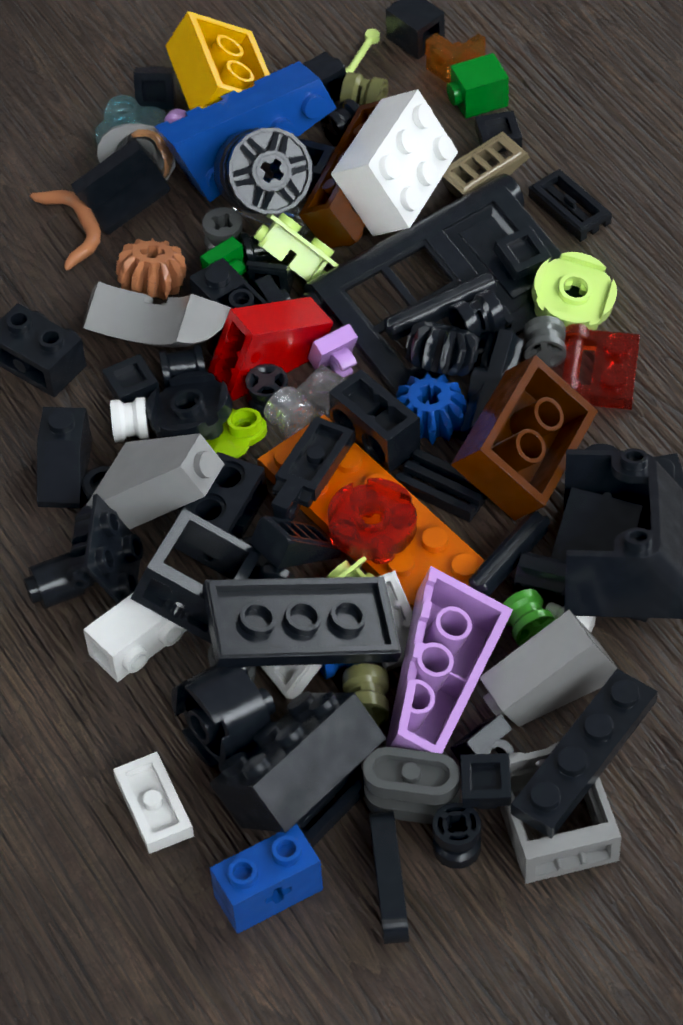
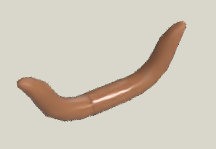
M53 190L30 194V198L37 203L44 205L64 204L73 208L86 233L84 242L72 251L66 259L65 270L72 269L95 252L100 244L101 230L91 208L79 199L75 192Z

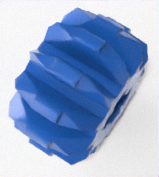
M427 371L423 379L420 380L410 375L407 385L398 387L396 398L420 417V440L428 438L433 446L437 437L449 441L453 431H461L464 413H466V400L464 395L461 394L458 382L448 383L445 374L437 379L432 378Z

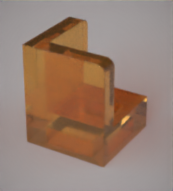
M435 33L426 40V69L446 83H450L451 65L484 56L486 38L478 33L464 44L461 42L453 44L438 33Z

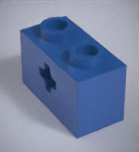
M297 824L286 833L279 832L210 867L214 897L237 934L323 890L321 861Z

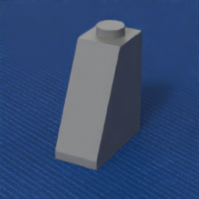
M200 433L125 442L93 495L98 494L111 509L117 512L123 523L129 529H132L205 497L223 468L224 463ZM93 495L86 506H92Z
M567 610L481 675L480 680L489 691L483 698L496 716L502 714L504 717L506 715L520 727L602 688L618 667L592 633L570 610Z

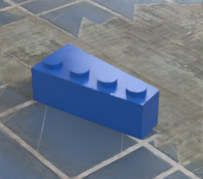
M298 61L254 81V86L239 93L233 90L221 96L222 100L204 109L198 106L185 112L186 117L172 123L165 121L154 127L190 183L211 202L220 195L214 181V162L219 148L231 135L244 129L280 128L298 137L337 107L321 79Z

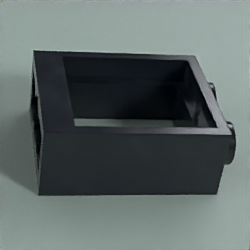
M183 508L146 567L130 599L205 641L212 643L202 592L203 584L165 564L167 558L175 548L229 579H248L261 553L253 546ZM176 602L183 604L184 608L178 607Z

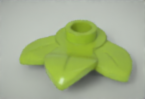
M232 408L229 418L223 423V433L213 440L206 441L216 453L220 452L239 458L247 452L249 446L256 444L266 436L267 424L265 419L261 417V414L253 408H240L237 410Z

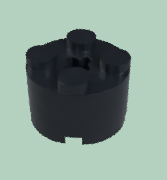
M215 664L178 684L172 689L171 693L175 716L183 713L189 726L181 730L186 741L195 754L211 768L219 764L220 769V766L228 758L239 752L244 753L256 743L253 739L254 735L271 723L270 715L276 712V706L270 693L265 688L257 689L254 682L248 676L246 667L238 665L216 667Z

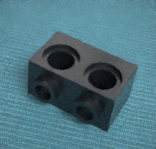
M362 369L329 391L330 420L355 430V443L388 473H391L410 459L417 448L421 450L420 417Z
M217 452L216 454L223 461L224 466L205 497L178 508L176 519L184 508L236 538L242 539L268 495L265 467Z

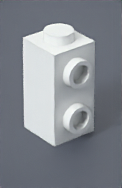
M132 594L83 629L89 655L117 682L129 673H135L142 669L149 658L164 647L175 644L182 637L183 633L187 631L130 599ZM176 602L178 607L184 608L183 604Z

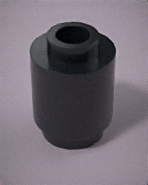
M70 552L28 567L30 576L24 578L23 581L32 604L40 602L42 607L47 609L85 594V589L78 590L70 585L71 581L67 578L69 562L72 558ZM94 583L89 584L88 588L94 586Z

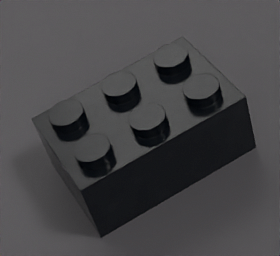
M307 691L298 695L287 705L288 712L278 722L267 724L254 735L253 739L256 742L244 753L234 754L220 766L222 773L210 785L241 828L286 833L386 739L355 693H333L332 691L310 693Z

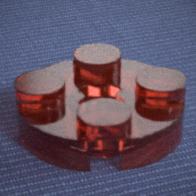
M369 478L367 479V484L358 485L354 488L353 482L345 485L336 492L328 506L330 541L341 551L354 558L360 559L365 556L367 560H371L376 564H387L395 558L397 553L402 552L412 542L417 532V511L412 503L411 495L404 487L387 479ZM374 514L380 515V522L376 524H367L362 519L363 517L371 518Z

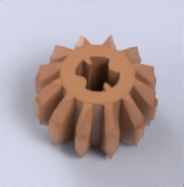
M153 238L150 241L136 239L134 244H125L123 251L119 253V260L116 263L117 281L121 283V289L166 300L168 295L179 294L180 286H183V280L186 278L187 265L185 264V257L181 255V248L170 246L169 241L156 242Z

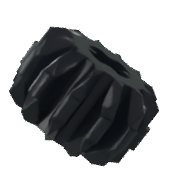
M421 321L412 325L411 333L407 337L405 346L407 348L405 358L410 364L423 368L426 371L451 376H465L472 372L474 362H477L479 338L469 330L460 329L459 327L432 321Z

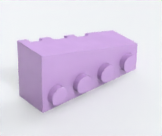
M430 566L416 593L386 747L443 753L513 609Z

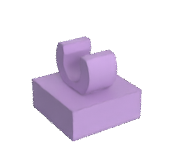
M347 324L313 341L308 360L316 372L330 365L334 376L341 380L353 374L354 371L351 367L357 365L352 352L358 336L351 325Z

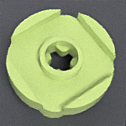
M579 252L562 253L559 259H554L550 262L548 259L542 263L536 273L532 286V299L535 304L534 312L537 317L553 316L560 319L567 331H580L586 334L593 333L597 330L599 324L609 317L617 296V286L614 278L611 282L610 277L605 273L606 267L603 263L590 255ZM571 286L579 287V294L583 295V297H571L565 290H570Z

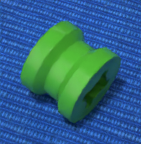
M534 589L519 591L503 603L505 606L513 609L506 625L513 628L512 637L519 646L556 620L549 610L542 608L543 599Z

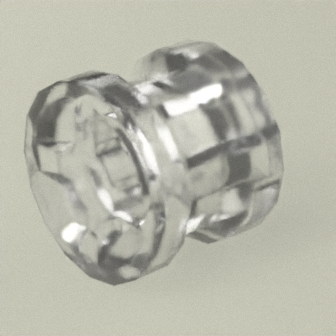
M291 386L277 391L269 399L264 409V417L272 425L280 426V432L287 439L309 425L315 416H319L317 408L311 402H303L302 394L295 387Z

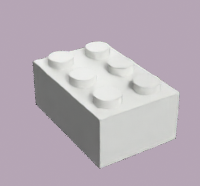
M416 89L383 98L379 101L331 175L371 235L377 236L404 230L412 226L458 151L435 117L431 107L426 103L419 90Z

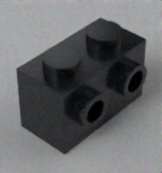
M17 303L0 319V367L55 398L87 366L83 341L80 336L71 329H64L49 321L41 312L31 311Z

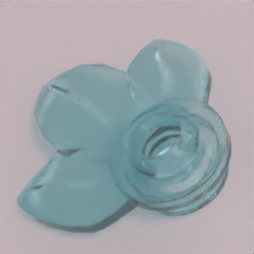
M115 96L107 103V107L104 110V121L95 129L97 145L103 134L114 126L123 124L156 126L164 122L167 114L155 106H140L131 96Z

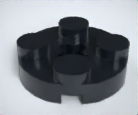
M192 371L176 375L168 380L170 387L164 389L160 394L156 388L149 396L146 403V416L157 438L200 433L205 440H213L223 433V423L229 418L233 407L227 384L223 380L222 383L216 381L214 374L205 371ZM195 404L193 407L188 408L189 405Z

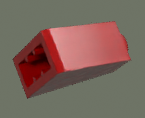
M311 297L232 308L228 313L208 372L215 375L216 381L222 383L223 380L227 384L232 401L237 400L248 394L245 379L252 368L262 364H273L281 367L288 373L308 362L313 341L329 334L333 321Z

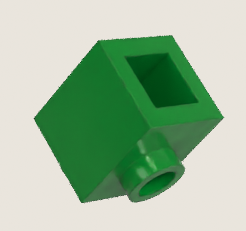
M494 53L451 65V82L446 85L448 98L453 106L457 105L465 119L508 106L509 77Z

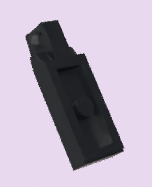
M318 416L314 417L275 475L276 483L273 487V495H276L271 503L274 512L273 517L293 520L299 513L301 505L309 508L313 501L317 500L356 441L355 430Z

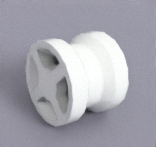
M136 397L133 402L123 403L119 399L110 400L111 422L115 443L124 442L127 437L133 436L140 440L149 439L145 397Z

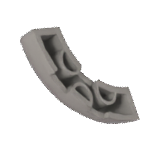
M97 282L89 299L82 328L130 342L179 348L205 342L219 332L226 322L231 307L194 294L185 297H168L167 303L163 302L161 305L153 304V298L146 294Z

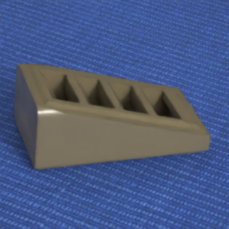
M502 131L450 164L441 179L446 189L456 198H460L501 174L511 175L530 157L525 150ZM503 147L512 154L506 159L498 153ZM493 158L498 164L492 167L487 161ZM479 168L485 171L481 175L476 172ZM468 178L472 179L468 183L465 182Z

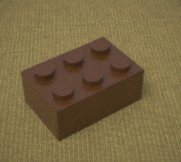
M534 355L505 372L452 461L451 466L515 521L545 507L565 471L566 449L578 448L598 410L538 356Z

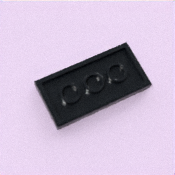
M384 577L205 580L202 592L216 667L236 665L249 667L398 662L402 654Z

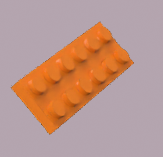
M325 414L320 417L331 421ZM309 425L257 459L258 465L265 467L266 477L274 485L276 483V473ZM355 442L317 500L313 501L309 508L300 506V509L352 559L357 562L365 556L367 560L361 567L367 573L370 572L375 577L395 571L412 612L417 590L430 566L468 585L469 577L485 561Z

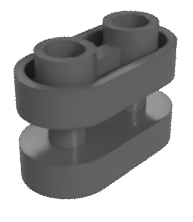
M381 747L373 750L364 760L365 803L372 813L394 811L396 820L433 824V817L437 810L446 804L460 803V771L456 762L447 755L396 747Z

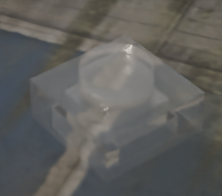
M321 364L295 390L296 402L320 416L325 414L330 419L329 391L345 381L346 378Z

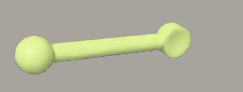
M377 29L365 31V41L349 66L345 68L347 73H354L370 46L380 41V32Z

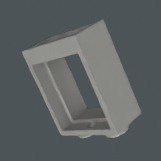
M559 742L552 744L546 749L534 752H515L509 754L512 802L515 799L513 792L522 790ZM600 777L583 797L593 826L556 834L552 839L544 837L529 841L523 821L510 814L511 806H499L525 884L619 861L621 834Z

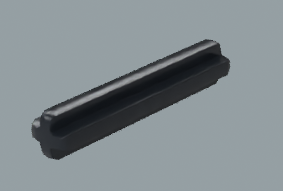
M490 272L479 274L384 319V329L391 340L403 338L411 333L412 325L418 322H437L448 317L450 305L460 301L467 303L473 301L476 294L485 290H490L496 294L497 282Z
M538 511L528 514L469 577L468 586L489 597L518 565L521 554L530 552L548 532L547 527L550 524L548 516H542Z

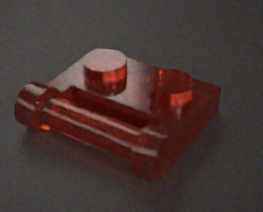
M580 323L566 326L564 342L567 346V355L564 361L562 379L592 406L632 410L640 334L589 330L587 326ZM583 350L595 351L591 385L581 384L579 381Z

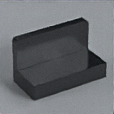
M136 139L130 141L71 184L76 196L91 208L101 230L107 235L170 191V187L155 158Z

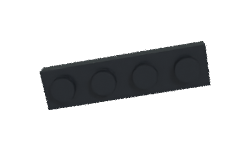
M616 669L511 803L510 814L552 839L657 702L658 691Z

